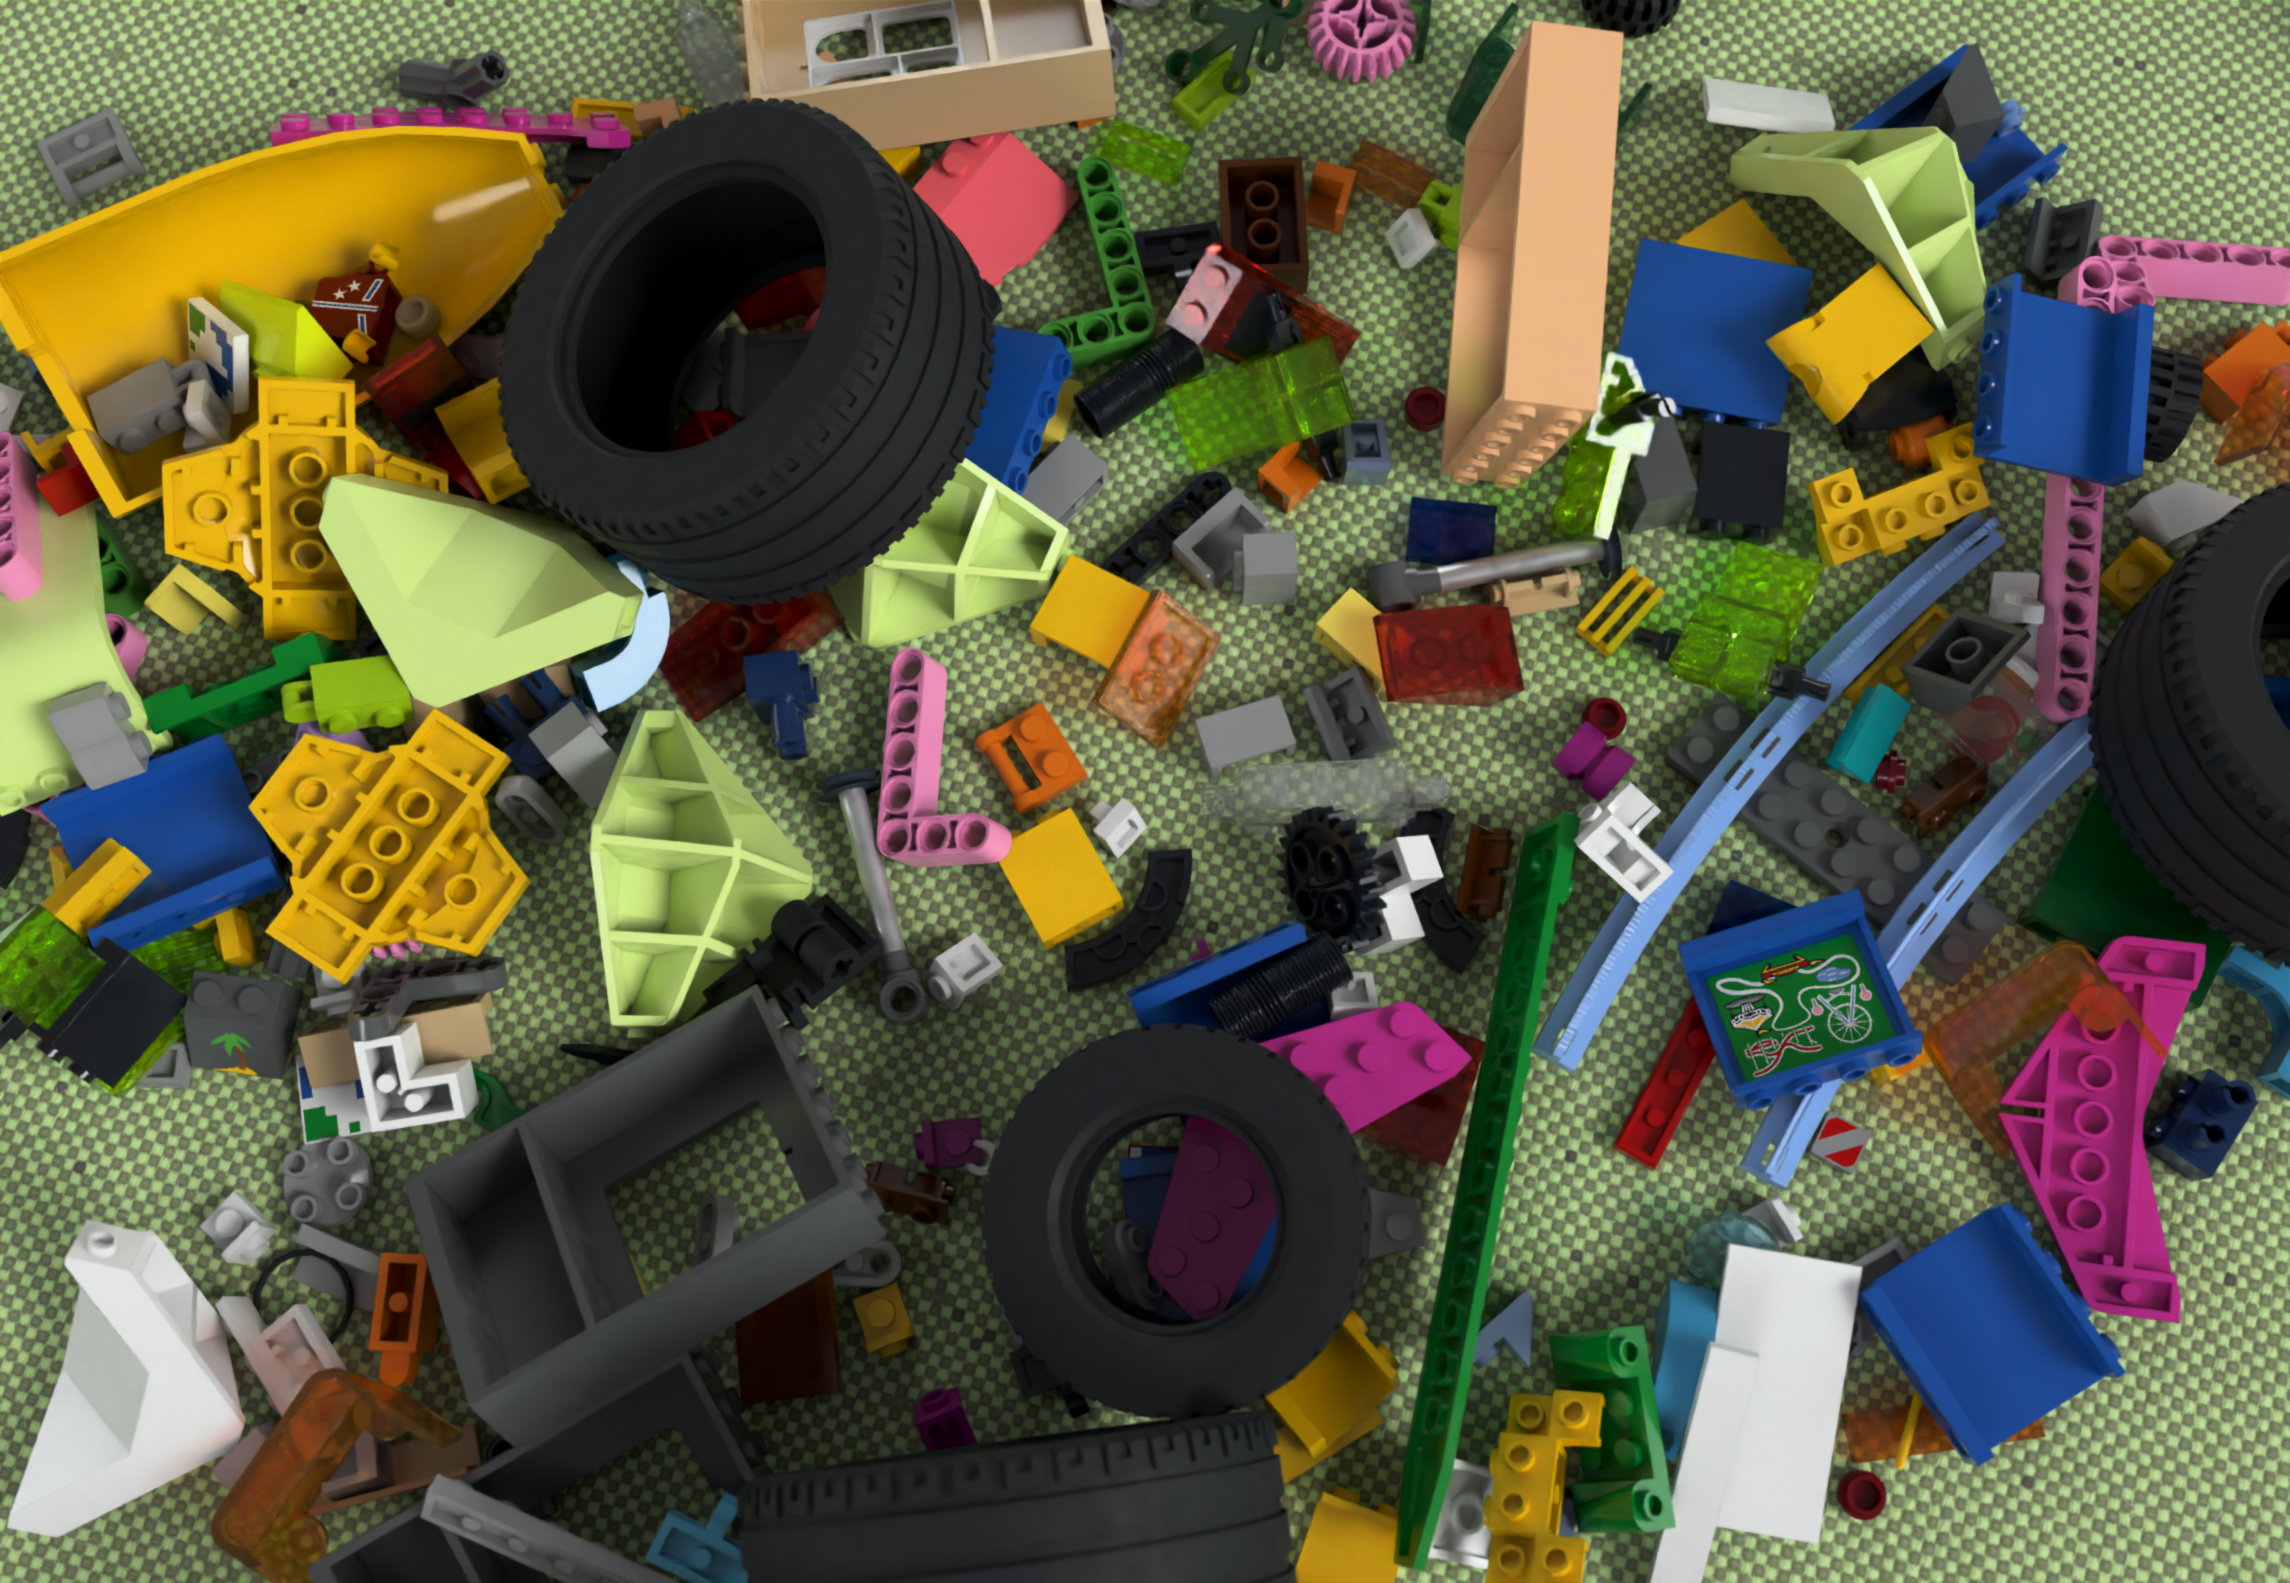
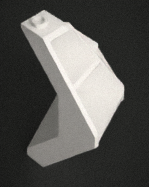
M87 1219L65 1258L64 1265L80 1286L62 1370L11 1509L7 1528L58 1538L232 1451L241 1441L246 1417L241 1411L225 1334L226 1330L222 1326L221 1317L152 1229L140 1232Z

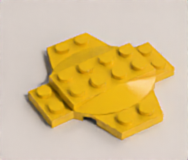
M258 375V421L246 428L234 442L162 461L165 553L217 570L225 571L228 569L239 573L248 583V587L263 598L264 640H294L298 635L306 631L319 632L331 640H357V596L318 528L324 508L322 498L326 486L330 483L332 476L363 473L448 493V471L381 448L368 433L356 425L355 380Z
M433 708L407 744L388 746L389 750L379 753L365 751L358 746L305 733L248 806L280 851L292 863L293 876L290 877V883L294 894L265 932L345 985L373 947L380 949L381 946L411 940L477 957L532 882L492 831L487 804L489 800L485 797L512 759L435 708Z

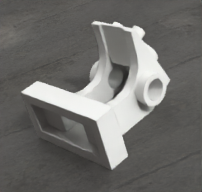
M1629 781L1600 802H1592L1580 811L1577 816L1581 818L1579 835L1574 841L1586 855L1641 904L1674 871L1668 863L1638 837L1642 829L1661 810Z

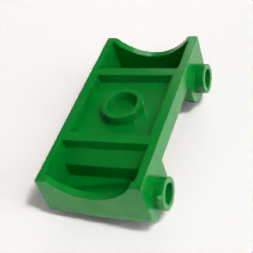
M306 631L298 635L294 640L271 648L276 666L272 664L257 666L246 673V678L233 683L230 681L218 682L206 687L204 691L185 683L162 688L141 701L154 734L158 735L168 729H172L183 744L187 746L191 740L197 737L212 736L217 733L223 734L283 710L282 686L291 682L311 680L309 665L346 661L342 649L323 634L316 631Z
M1644 1325L1548 1335L1555 1384L1569 1383L1570 1391L1602 1393L1606 1400L1605 1407H1602L1599 1431L1601 1447L1579 1446L1584 1481L1571 1483L1578 1533L1653 1532L1676 1527Z

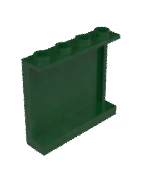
M2096 781L2083 790L2081 795L2087 797L2034 902L2022 909L2015 923L2090 965L2094 964L2110 941L2125 936L2206 944L2205 968L2196 990L2191 992L2184 1013L2200 1008L2232 941L2226 939V933L2217 929L2214 931L2207 926L2208 921L2201 916L2196 918L2189 913L2191 908L2184 902L2179 904L2172 897L2175 894L2167 887L2163 889L2157 883L2160 879L2153 872H2147L2143 867L2146 864L2140 856L2136 857L2131 851L2133 845L2129 839L2124 840L2121 836L2120 831L2122 828L2119 822H2113L2110 816L2112 812L2111 806L2106 805L2102 798L2105 793L2103 787H2098Z

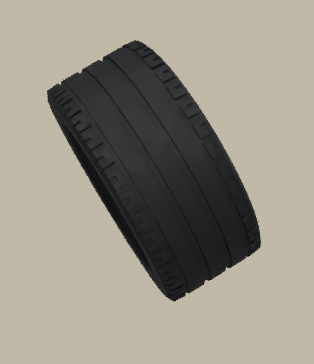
M753 98L750 102H747L745 99L736 100L733 105L728 102L720 103L715 109L709 106L703 108L699 114L695 112L687 114L681 121L675 119L669 122L667 128L662 129L660 127L654 130L651 137L647 139L643 137L637 141L634 148H627L623 151L621 157L616 162L612 160L606 165V170L602 174L597 173L592 178L593 182L588 188L583 187L578 193L580 196L574 203L570 202L565 208L567 212L562 218L558 217L551 234L547 233L543 239L545 243L541 250L535 252L533 256L535 260L532 266L527 267L524 274L526 279L524 283L519 285L516 292L518 298L512 303L510 309L512 316L507 320L505 326L507 335L502 338L501 347L504 349V352L499 356V365L502 367V370L498 373V382L501 384L498 390V399L502 402L499 407V413L504 418L502 428L508 434L506 442L512 449L511 455L513 459L519 464V470L527 477L528 483L536 489V492L566 518L629 557L658 578L692 595L722 604L727 602L731 605L739 606L740 603H743L747 606H755L757 602L763 605H770L774 600L780 603L788 602L792 596L800 599L806 597L809 591L814 593L823 591L825 585L830 584L834 586L841 582L842 577H852L857 574V569L861 566L868 567L874 563V557L878 554L882 556L890 550L889 546L894 541L899 543L905 537L903 533L909 527L914 528L919 523L917 519L923 512L928 513L933 506L930 504L936 496L939 498L945 491L943 489L944 485L948 480L952 481L956 475L954 469L958 463H963L966 457L964 453L966 447L973 443L975 438L973 431L976 427L980 426L982 418L979 415L981 410L986 408L988 401L985 398V393L991 388L992 381L989 379V374L994 370V362L991 360V356L995 354V345L991 341L995 336V328L990 323L993 320V312L988 306L990 299L984 290L986 286L979 275L980 272L954 232L947 227L943 220L864 137L829 112L825 113L820 108H811L808 104L802 102L796 104L792 100L787 99L780 102L777 98H769L765 102L761 98ZM826 267L824 297L814 330L803 353L781 385L761 406L736 426L701 444L675 450V418L680 394L695 358L714 330L743 301L770 283L799 271Z
M2285 482L2275 489L2271 487L2259 495L2250 497L2243 504L2240 503L2217 521L2199 538L2151 594L2127 618L2104 653L2105 655L2098 666L2099 671L2094 677L2093 684L2095 686L2090 693L2089 699L2092 701V704L2088 708V717L2091 718L2088 724V734L2092 735V739L2089 741V750L2094 752L2095 755L2091 761L2093 769L2098 770L2099 773L2096 777L2098 787H2103L2105 792L2102 796L2104 803L2111 806L2112 812L2110 816L2113 822H2119L2122 828L2120 831L2121 836L2124 840L2129 839L2133 845L2131 851L2136 857L2140 856L2146 863L2143 867L2147 872H2153L2160 879L2157 883L2163 889L2167 887L2175 894L2172 897L2179 904L2184 902L2191 908L2189 913L2196 918L2201 916L2208 921L2207 926L2214 931L2217 929L2226 933V939L2233 943L2238 940L2245 944L2244 949L2252 953L2256 951L2264 953L2265 959L2272 962L2276 960L2284 961V965L2290 968V732L2282 722L2266 688L2259 650L2261 639H2290V482Z
M1257 1411L1229 1412L1179 1420L1149 1421L847 1462L757 1477L738 1489L737 1518L743 1519V1527L739 1528L742 1570L748 1572L747 1583H1297L1295 1565L1289 1563L1288 1554L1293 1550L1288 1510L1282 1508L1280 1497L1285 1495L1280 1455L1274 1452V1446H1277L1279 1443L1272 1417Z

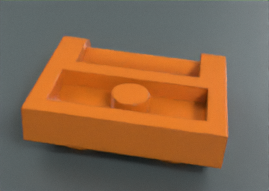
M1042 702L996 729L984 732L974 741L979 752L987 754L1015 799L1012 804L1020 816L1035 810L1088 778L1085 769ZM1013 740L1040 783V787L1035 790H1029L1002 747L1006 742Z

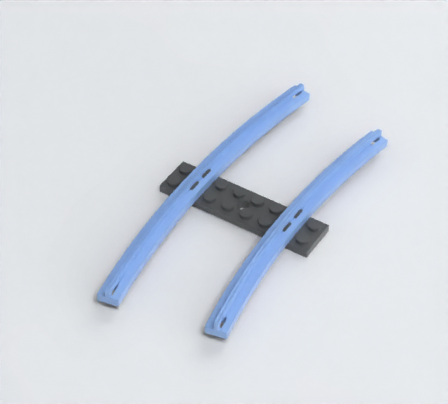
M1978 511L1969 515L1885 586L1804 666L1806 669L1805 677L1831 684V690L1828 691L1830 694L1826 702L1802 694L1794 700L1776 696L1764 711L1754 719L1721 692L1718 693L1663 759L1699 788L1653 849L1669 864L1674 872L1641 904L1626 890L1623 892L1559 996L1531 1048L1532 1053L1570 1074L1575 1071L1608 1008L1650 938L1689 879L1735 816L1835 895L1858 888L1865 903L1866 920L1880 931L1875 940L1898 992L1919 962L1950 987L1960 982L2009 918V916L1980 895L1975 889L2042 813L2092 765L2091 760L2095 755L2094 752L2089 750V741L2092 739V735L2088 734V724L2091 721V718L2088 717V712L2072 719L2047 741L1976 813L1936 860L1795 751L1792 746L1833 700L1898 635L1934 602L2006 543L1995 530L2000 524L1995 517L1987 522ZM1979 540L1982 541V542L1979 543L1976 547H1974L1972 550H1969V549H1970L1974 544H1976ZM1832 831L1839 836L1840 843L1838 846H1832L1826 842V832ZM1563 1027L1565 1030L1561 1038L1559 1039L1556 1047L1553 1049L1552 1047ZM1841 1078L1823 1083L1819 1090L1807 1095L1791 1093L1777 1097L1776 1101L1769 1106L1738 1167L1779 1190L1785 1189L1811 1137L1842 1083ZM1769 1144H1772L1775 1148L1767 1164L1764 1166L1761 1164V1160Z

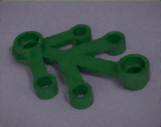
M1194 0L1190 6V16L1194 21L1202 25H1210L1215 22L1230 27L1193 53L1185 49L1173 51L1168 56L1165 64L1167 76L1178 84L1188 85L1200 76L1202 67L1236 45L1230 68L1224 74L1222 84L1227 92L1235 96L1244 95L1250 88L1251 81L1246 71L1259 28L1270 21L1265 44L1256 54V64L1267 73H1276L1284 64V55L1280 48L1288 21L1296 18L1301 13L1306 0H1290L1286 7H1283V0H1255L1263 4L1250 13L1216 5L1211 0ZM1233 0V1H1235V2H1243L1244 0ZM1207 4L1208 12L1204 17L1200 18V10ZM1273 52L1274 61L1271 65L1266 66V57ZM1190 62V70L1184 76L1183 69ZM1240 75L1241 82L1237 88L1233 89V79Z

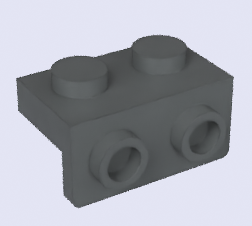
M2046 197L2035 200L2033 214L2028 222L2029 236L2026 251L2022 255L2021 264L2025 275L2042 291L2058 288L2059 282L2064 275L2085 259L2095 256L2104 209L2097 199L2058 208Z
M1355 666L1322 685L1309 684L1302 688L1307 700L1305 702V710L1309 718L1317 724L1323 738L1321 747L1324 755L1335 767L1355 769L1398 746L1368 675L1362 666Z

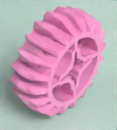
M1408 0L1314 1L1310 11V18L1307 19L1306 28L1308 31L1307 44L1309 49L1313 50L1314 61L1323 62L1325 73L1337 70L1336 76L1339 81L1346 75L1352 76L1354 85L1360 80V77H1366L1372 85L1376 79V74L1387 80L1391 74V69L1399 71L1404 59H1408L1412 52V43L1415 41L1414 11L1409 10L1410 4ZM1360 23H1363L1362 38L1359 37Z

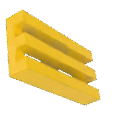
M1632 565L1575 629L1578 635L1607 658L1615 652L1665 594V591L1660 587L1657 589L1651 585L1652 581L1649 578L1639 576L1637 574L1638 570ZM1629 583L1634 585L1635 588L1595 633L1590 631L1591 625ZM1642 593L1649 597L1609 644L1602 640Z

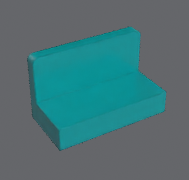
M1881 683L1876 688L1867 686L1825 764L1834 771L1869 784L1912 705L1889 686Z

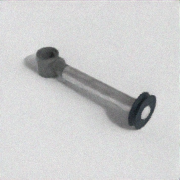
M1607 513L1604 520H1599L1596 515L1593 516L1592 536L1418 571L1414 565H1408L1405 561H1391L1367 570L1366 576L1373 606L1384 616L1389 617L1413 610L1417 607L1418 603H1421V596L1594 561L1598 562L1599 569L1605 579L1608 578L1611 571L1620 576L1622 573V551L1616 524L1612 515Z
M863 768L830 776L816 785V789L823 790L824 792L819 797V801L823 803L840 802L874 937L884 952L880 955L885 976L879 979L881 988L880 1006L884 1014L896 1024L914 1026L922 1022L927 1016L930 1009V998L927 991L922 987L919 971L917 969L911 970L882 855L877 847V836L866 795L881 788V782L875 778L880 774V770L876 768ZM905 990L915 992L916 1004L912 1010L906 1013L896 1012L894 1008L896 996Z

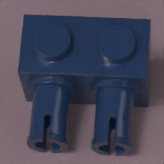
M797 650L743 657L747 700L762 724H771L773 747L780 749L779 754L782 760L793 761L806 758L808 751L806 749L804 721L815 718L814 703H820L821 701L818 679L813 677L810 663L804 664Z
M544 668L531 672L541 684L542 689H539L528 676L519 684L544 713L543 719L538 723L529 724L511 702L507 694L495 700L506 713L505 717L492 703L483 710L508 740L506 747L502 750L512 759L511 761L522 775L533 778L539 785L546 782L557 771L546 760L529 737V734L571 701L584 715L589 712L575 694L572 697H565L547 675Z
M2209 1068L2192 1074L2186 1073L2175 1083L2170 1093L2174 1100L2167 1111H2161L2150 1123L2147 1133L2151 1136L2144 1146L2147 1152L2191 1182L2213 1177L2259 1103L2256 1100L2255 1091L2249 1083L2243 1080L2229 1082Z

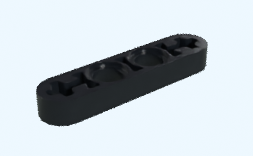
M1214 471L1205 472L1106 558L1101 565V569L1109 573L1114 569L1119 573L1123 572L1130 565V559L1127 555L1131 554L1136 564L1128 569L1127 581L1140 587L1173 558L1172 542L1186 531L1173 528L1169 523L1170 517L1176 512H1187L1193 517L1194 524L1203 516L1197 505L1205 498V487L1211 490L1219 487V500H1221L1232 490L1228 478L1222 473ZM1213 496L1209 497L1202 504V512L1205 514L1219 500ZM1146 539H1155L1161 543L1163 547L1162 552L1154 558L1144 557L1138 551L1141 542Z

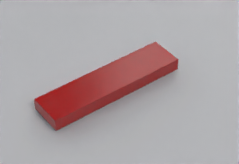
M1693 994L1611 1146L1612 1149L1651 1171L1656 1169L1715 1056V1051Z

